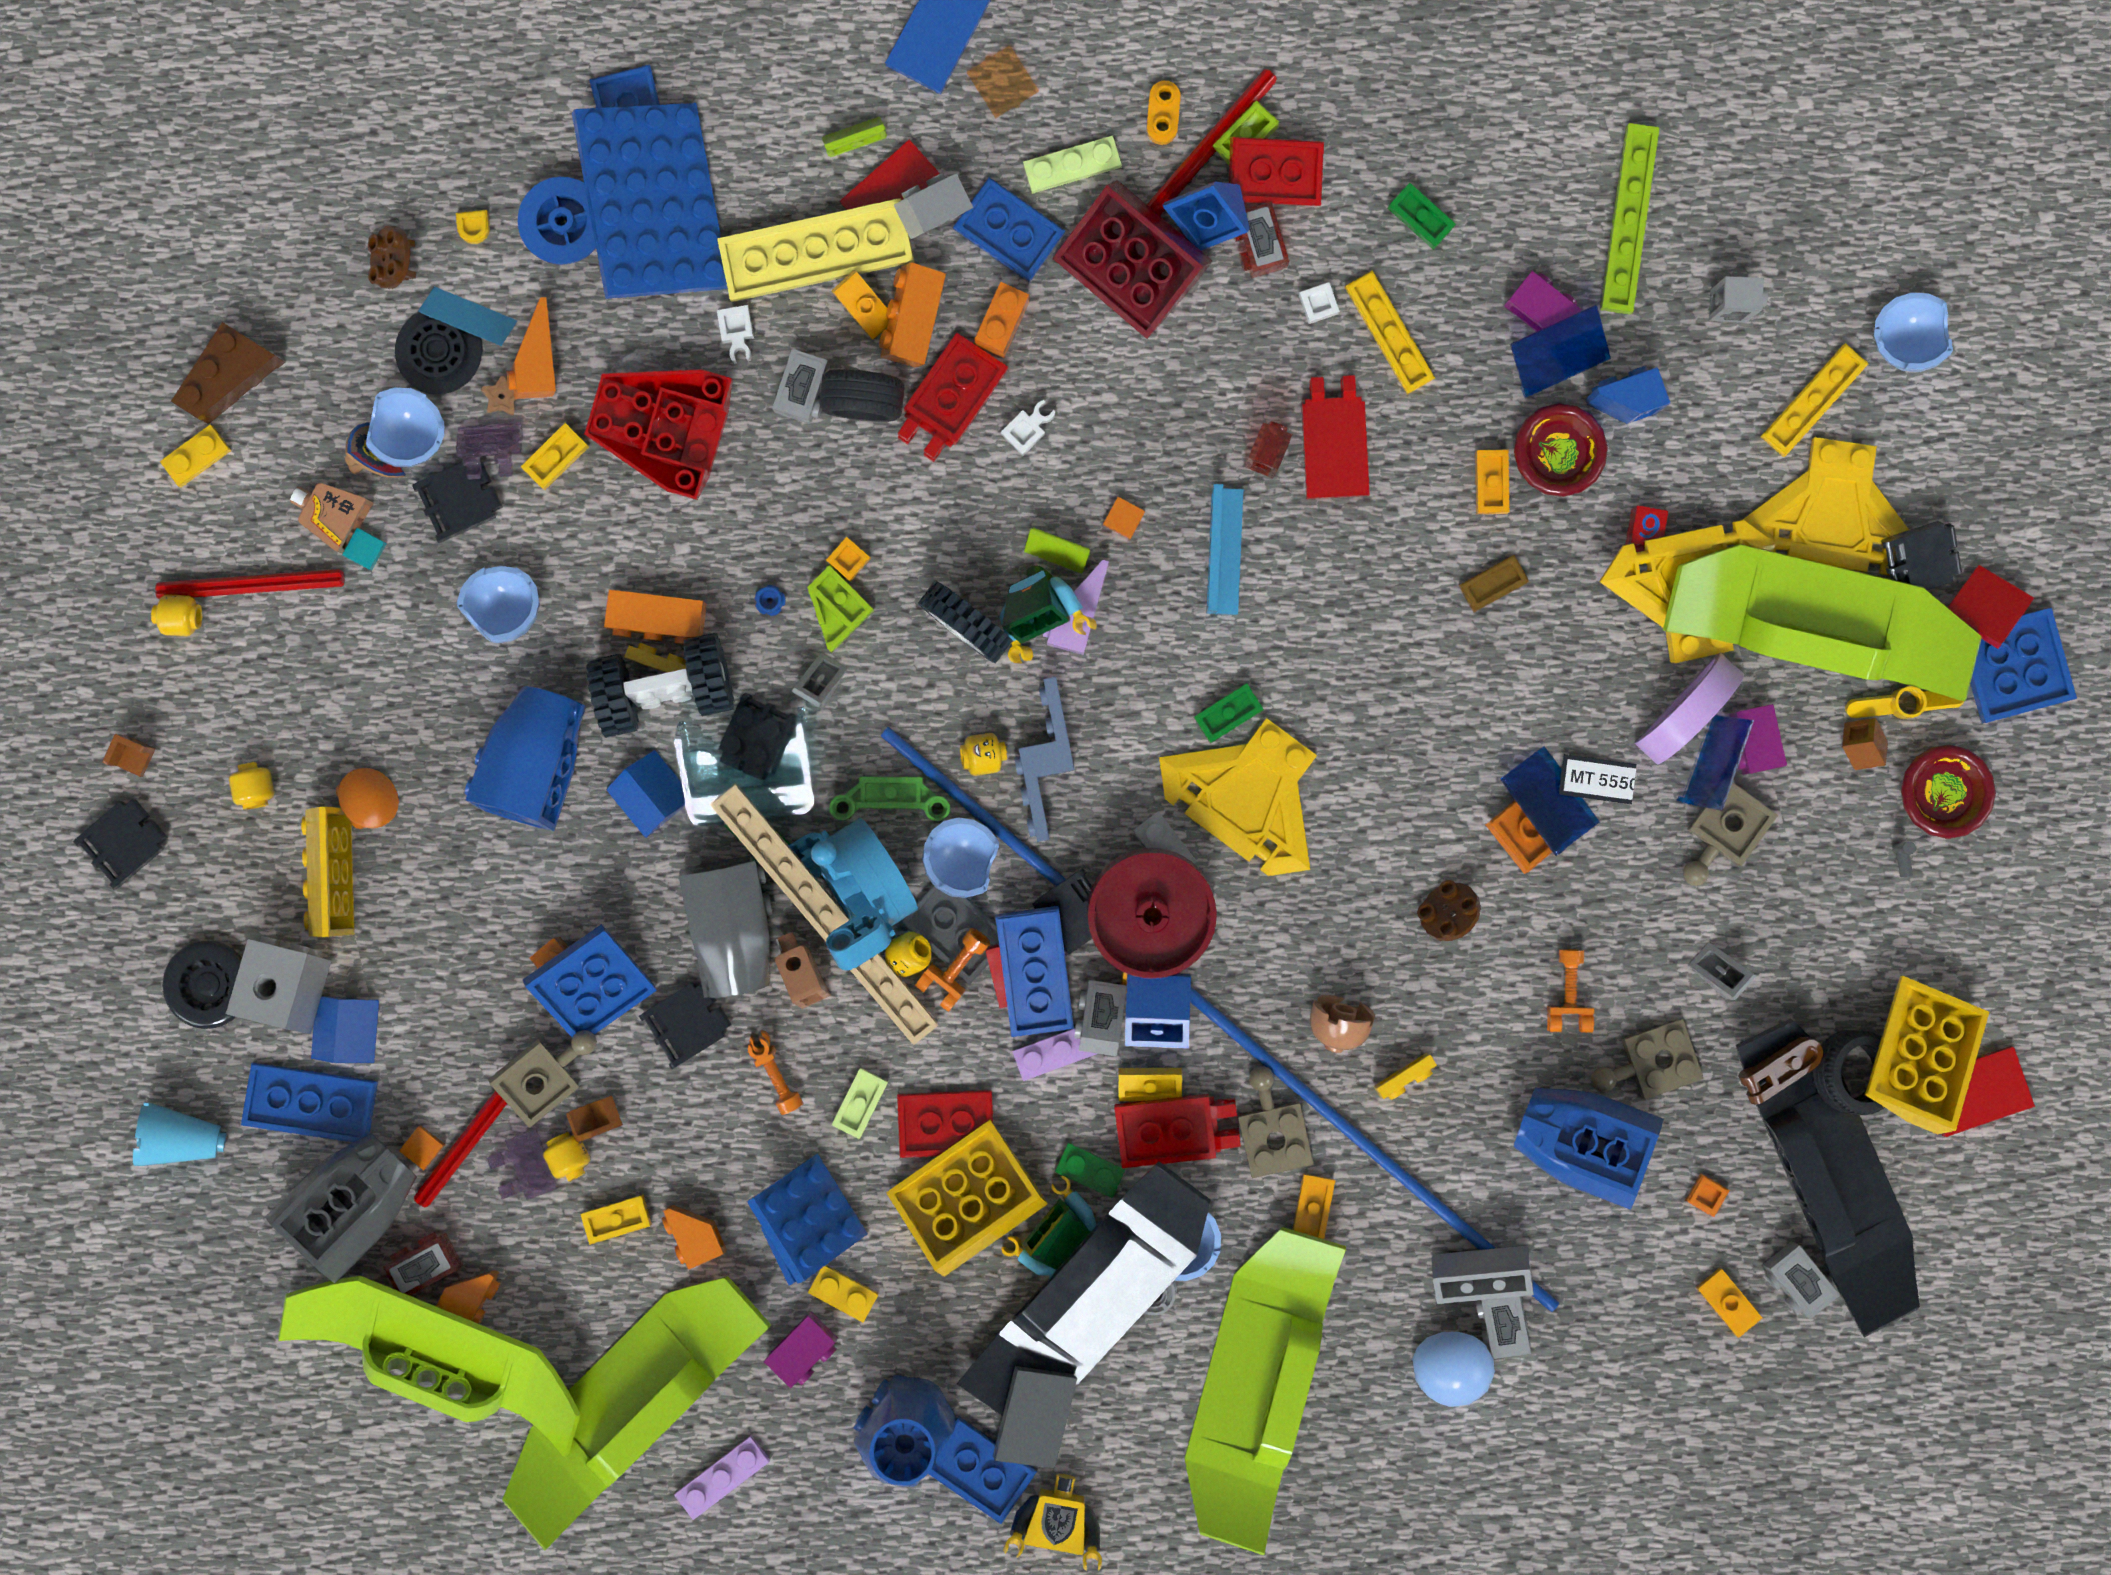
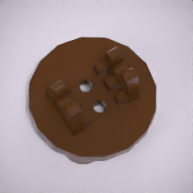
M385 226L378 234H372L369 237L367 246L369 252H371V268L368 273L370 283L376 284L381 288L394 289L402 281L416 279V272L408 270L410 248H415V241L408 239L405 231L397 226Z
M1445 880L1427 896L1423 904L1419 906L1417 915L1420 918L1421 926L1430 937L1438 941H1453L1462 938L1473 929L1479 920L1481 905L1479 897L1471 887L1463 883H1455L1453 880Z

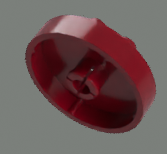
M1142 848L1117 857L1101 871L1089 894L1087 915L1090 933L1095 946L1111 965L1129 975L1152 979L1177 974L1190 967L1203 955L1214 935L1217 909L1213 892L1206 877L1192 861L1167 849ZM1153 903L1154 907L1160 910V914L1157 918L1150 920L1145 918L1143 914L1146 909L1152 907Z

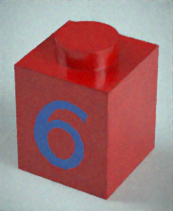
M1638 505L1631 509L1625 545L1633 543L1636 552L1645 551L1646 540L1664 537L1668 511Z

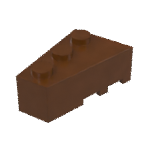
M222 322L171 402L197 419L210 424L236 403L241 396L251 388L256 387L266 376L286 362Z

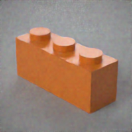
M912 262L901 266V269L897 270L893 286L896 287L894 299L890 300L886 311V317L889 318L887 330L882 332L879 341V348H882L881 358L911 367L925 365L946 273Z
M609 589L604 627L613 630L612 636L631 638L632 633L644 634V640L662 642L663 636L675 638L674 643L683 645L684 639L703 635L707 604L700 600Z

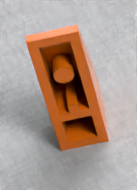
M546 297L539 299L512 365V371H507L508 390H514L515 399L553 397L556 391Z

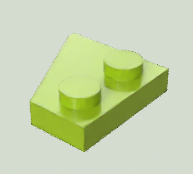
M830 565L807 587L826 641L827 649L831 653L875 611Z

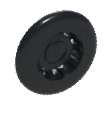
M420 312L407 320L398 333L395 343V359L404 379L416 389L430 394H446L465 386L476 374L482 358L480 337ZM441 327L446 328L445 331H441ZM455 333L457 335V338L452 339L451 335ZM456 346H460L459 353L456 352ZM454 358H457L456 363L452 365L451 362ZM419 360L422 361V365L420 367L417 364ZM429 367L434 368L433 373L428 372ZM441 368H448V370L441 372Z
M198 941L180 949L169 961L163 976V995L171 1012L183 1023L200 1029L217 1028L235 1019V1016L227 1015L226 1011L242 957L228 945L217 941ZM205 960H210L211 965H206ZM197 964L199 968L194 971L192 966ZM218 964L223 967V970L218 967ZM187 974L191 975L189 982H185ZM185 987L190 989L191 994L188 996ZM194 998L199 1001L198 1005L192 1002ZM223 998V1003L219 1005L218 1001ZM206 1003L212 1004L210 1009H205Z

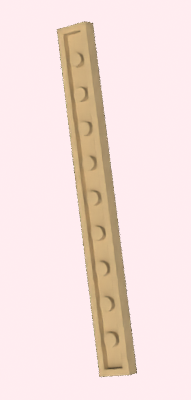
M736 783L710 803V806L825 941L833 930L851 920ZM880 953L857 968L850 970L913 1045L938 1026V1022L901 978L893 972Z

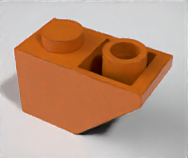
M675 1205L669 1206L663 1211L665 1215L662 1217L664 1228L669 1235H674L677 1246H675L677 1258L681 1264L686 1263L688 1270L719 1257L727 1251L715 1221Z
M492 1270L450 1284L444 1289L436 1307L480 1324L486 1311L482 1310L486 1299L492 1300L501 1284L496 1281L500 1272Z

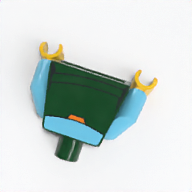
M1038 565L1029 567L1027 569V577L1009 587L1006 604L1000 613L999 618L1003 630L1013 640L1011 643L1012 647L1008 651V658L1013 663H1022L1019 657L1020 653L1024 661H1031L1033 658L1032 649L1021 644L1069 622L1071 615L1074 617L1072 623L1073 630L1079 634L1086 635L1082 628L1085 621L1091 629L1095 630L1097 627L1096 621L1092 617L1085 616L1081 612L1083 607L1072 588L1060 577H1053L1047 570Z
M1061 1176L1067 1183V1188L1064 1191H1058L1052 1184V1190L1058 1195H1064L1066 1198L1065 1202L1059 1198L1023 1243L1016 1236L1007 1237L1015 1243V1251H1009L1004 1246L1001 1247L1004 1255L1008 1257L1016 1255L1020 1263L1037 1275L1051 1276L1096 1226L1092 1208L1077 1191L1073 1192L1070 1189L1071 1183L1065 1176Z

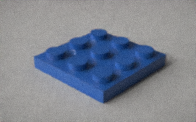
M2052 608L2023 615L1999 649L1981 639L1970 683L1981 724L2077 699Z
M602 924L523 979L525 987L571 1037L580 1030H588L595 1035L657 991L653 982Z
M818 1154L812 1156L746 1201L798 1284L808 1279L868 1234Z

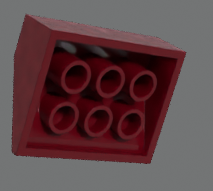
M1118 180L1106 185L1053 257V260L1146 339L1160 326L1213 262Z

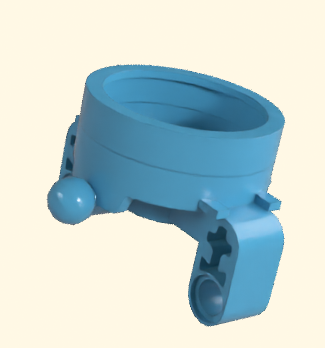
M858 818L829 836L826 830L821 832L822 835L820 833H809L789 845L815 878L823 876L834 897L851 919L833 930L826 939L828 950L837 966L842 970L857 968L885 950L891 943V936L895 935L891 926L918 910L917 903L897 866L878 837L862 818Z

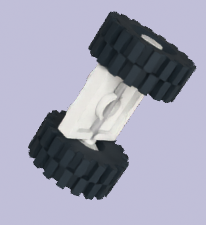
M715 632L684 639L683 647L685 650L686 669L632 681L629 678L628 668L626 669V663L620 653L588 660L586 665L588 673L586 674L589 682L588 689L591 694L590 699L594 706L595 717L598 719V726L601 728V733L604 737L607 738L638 731L639 718L637 707L653 709L661 705L660 702L673 700L674 703L685 702L691 699V695L695 697L696 706L702 717L734 710L733 689L724 650L718 634Z

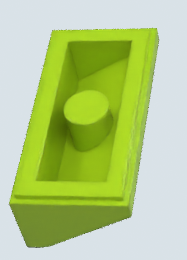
M1256 100L1220 137L1213 147L1229 165L1230 138L1268 139L1278 129L1279 121Z
M876 117L822 136V141L828 157L830 156L831 158L885 139L887 134L881 117Z
M1034 527L1029 532L1024 549L1025 553L1081 574L1090 555L1089 548Z

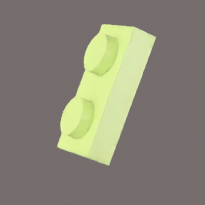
M860 1067L832 1126L860 1139L889 1081Z

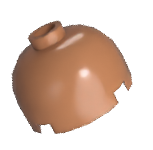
M1321 995L1317 1001L1314 1000L1310 1013L1311 1030L1317 1040L1324 1044L1327 1050L1335 1053H1341L1343 1050H1351L1361 1046L1367 1040L1375 1020L1373 1010L1362 1003H1359V1008L1342 1004L1340 1002L1345 999L1342 997Z

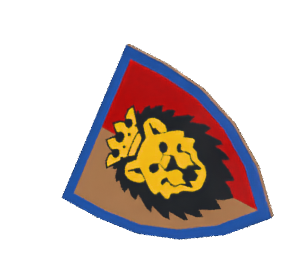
M370 422L357 425L349 433L346 440L345 461L353 474H358L365 468L383 477L399 478L406 476L401 467H394L380 461L367 448L366 439Z

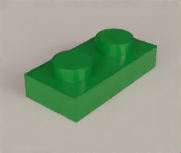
M1411 183L1401 191L1387 208L1433 250L1456 226V223Z
M1246 683L1193 718L1211 744L1264 709Z
M1068 1142L1055 1172L1113 1198L1126 1169Z

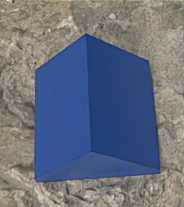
M1212 182L1166 201L1163 204L1164 209L1187 239L1201 251L1249 231L1241 187L1238 184Z
M656 750L625 768L606 789L645 838L695 799Z
M321 996L313 1025L311 1059L330 1063H374L379 1000Z

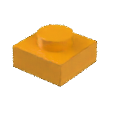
M846 537L826 561L851 582L871 558Z

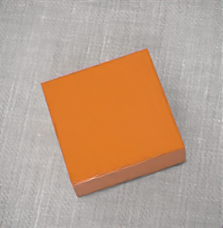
M1117 497L1103 526L1131 540L1145 511Z
M420 1125L399 1152L424 1171L445 1144Z
M1700 1173L1685 1201L1715 1217L1730 1190Z

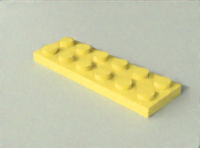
M901 198L717 238L730 301L735 302L847 277L854 270L858 274L905 265L910 262L914 263L910 237L894 207V204L902 201Z

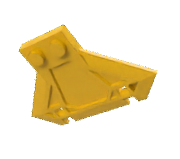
M1817 437L1812 439L1808 471L1742 519L1776 543L1772 550L1773 552H1776V549L1784 550L1790 556L1861 572H1868L1869 563L1879 564V574L1888 576L1890 574L1886 573V566L1888 565L1886 548H1882V552L1872 551L1873 543L1881 544L1882 539L1909 530L1872 481L1877 446ZM1779 530L1790 531L1789 538L1779 537Z
M1745 520L1733 522V532L1724 533L1722 525H1716L1646 540L1645 551L1636 552L1633 543L1627 544L1620 548L1599 582L1663 628L1678 565L1725 549L1729 545L1743 544L1772 551L1776 543ZM1646 563L1647 571L1640 572L1639 565ZM1666 632L1671 663H1680L1716 655L1720 652L1734 651L1733 643Z
M1266 718L1247 744L1159 757L1165 800L1173 806L1179 798L1188 804L1189 807L1184 814L1248 862H1250L1254 855L1258 856L1265 862L1260 871L1267 876L1310 870L1298 781L1317 756L1311 750ZM1191 782L1202 789L1198 795L1187 789ZM1267 838L1277 845L1273 852L1263 845Z

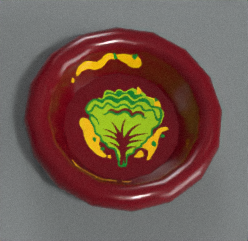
M1557 403L1539 408L1524 420L1516 434L1514 456L1518 471L1530 486L1546 495L1566 497L1582 493L1597 481L1606 466L1608 445L1604 430L1593 415L1578 406Z
M1948 744L1931 747L1914 758L1904 773L1901 796L1903 807L1913 824L1929 835L1951 839L1966 836L1983 825L1992 812L1996 790L1993 774L1982 758L1967 748Z

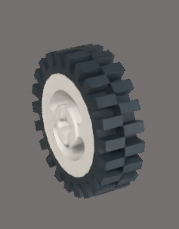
M936 580L918 602V605L935 618L936 621L994 664H996L1013 642L990 619Z

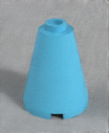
M144 1102V1106L140 1109L135 1138H137L136 1145L139 1149L133 1148V1166L216 1158L218 1152H224L226 1133H221V1126L153 1103Z

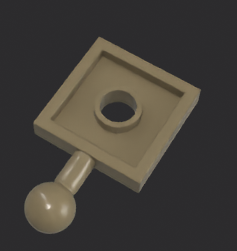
M1723 779L1687 829L1707 843L1708 846L1698 861L1689 862L1683 870L1685 881L1693 886L1704 884L1709 877L1708 867L1718 853L1737 866H1742L1778 815L1729 779ZM1731 813L1736 814L1740 818V827L1734 832L1728 830L1725 826V819Z
M1678 1019L1622 1038L1621 1041L1629 1064L1614 1070L1607 1067L1597 1068L1591 1076V1083L1597 1091L1609 1092L1615 1087L1617 1081L1634 1076L1641 1098L1646 1100L1704 1079L1684 1020ZM1661 1050H1666L1670 1055V1063L1664 1068L1658 1067L1655 1062V1056Z
M588 1030L576 1032L572 1037L571 1046L556 1058L537 1039L488 1079L489 1084L530 1128L579 1088L578 1083L564 1067L578 1055L592 1053L597 1045L596 1037ZM535 1076L542 1078V1084L538 1089L528 1090L525 1088L529 1078Z
M1255 1067L1250 1072L1249 1082L1258 1091L1262 1110L1237 1115L1251 1178L1314 1165L1299 1101L1274 1107L1270 1090L1274 1083V1074L1268 1067ZM1280 1132L1284 1135V1143L1281 1147L1274 1149L1267 1145V1137L1270 1133Z

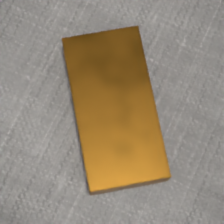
M1512 555L1458 586L1474 613L1529 583V580L1515 555Z

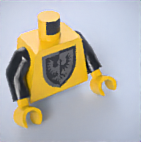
M1057 1474L1054 1491L1041 1488L1038 1495H1032L1016 1511L1010 1530L1011 1537L1008 1538L1003 1546L1005 1554L1008 1551L1009 1544H1015L1019 1549L1016 1556L1018 1558L1022 1554L1025 1545L1077 1555L1084 1554L1082 1564L1084 1570L1087 1571V1560L1091 1558L1098 1561V1571L1101 1569L1102 1557L1098 1552L1100 1550V1526L1093 1508L1085 1504L1084 1496L1073 1494L1075 1477L1067 1474Z

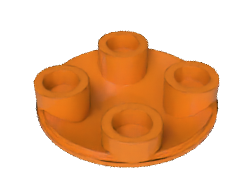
M371 768L355 769L344 776L336 787L339 805L343 813L350 820L351 825L357 829L382 827L388 824L397 813L399 806L397 790L391 780L377 770Z

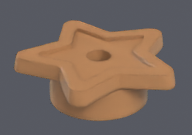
M501 376L494 386H483L481 388L483 394L488 398V413L504 411L514 415V401L517 399L514 398V390H508L507 380L504 376ZM499 394H503L504 399H500L498 397Z

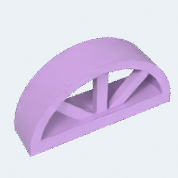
M1721 652L1716 654L1634 744L1657 765L1666 761L1686 745L1718 713L1741 684L1744 673Z

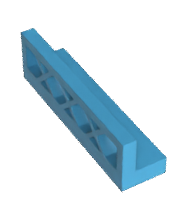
M1214 484L1211 494L1206 614L1238 615L1244 489L1223 488V484Z

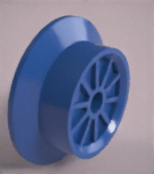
M553 177L538 183L529 190L521 202L517 222L521 239L531 253L545 262L565 265L581 261L596 249L584 182L570 177ZM567 220L565 225L560 226L563 221Z

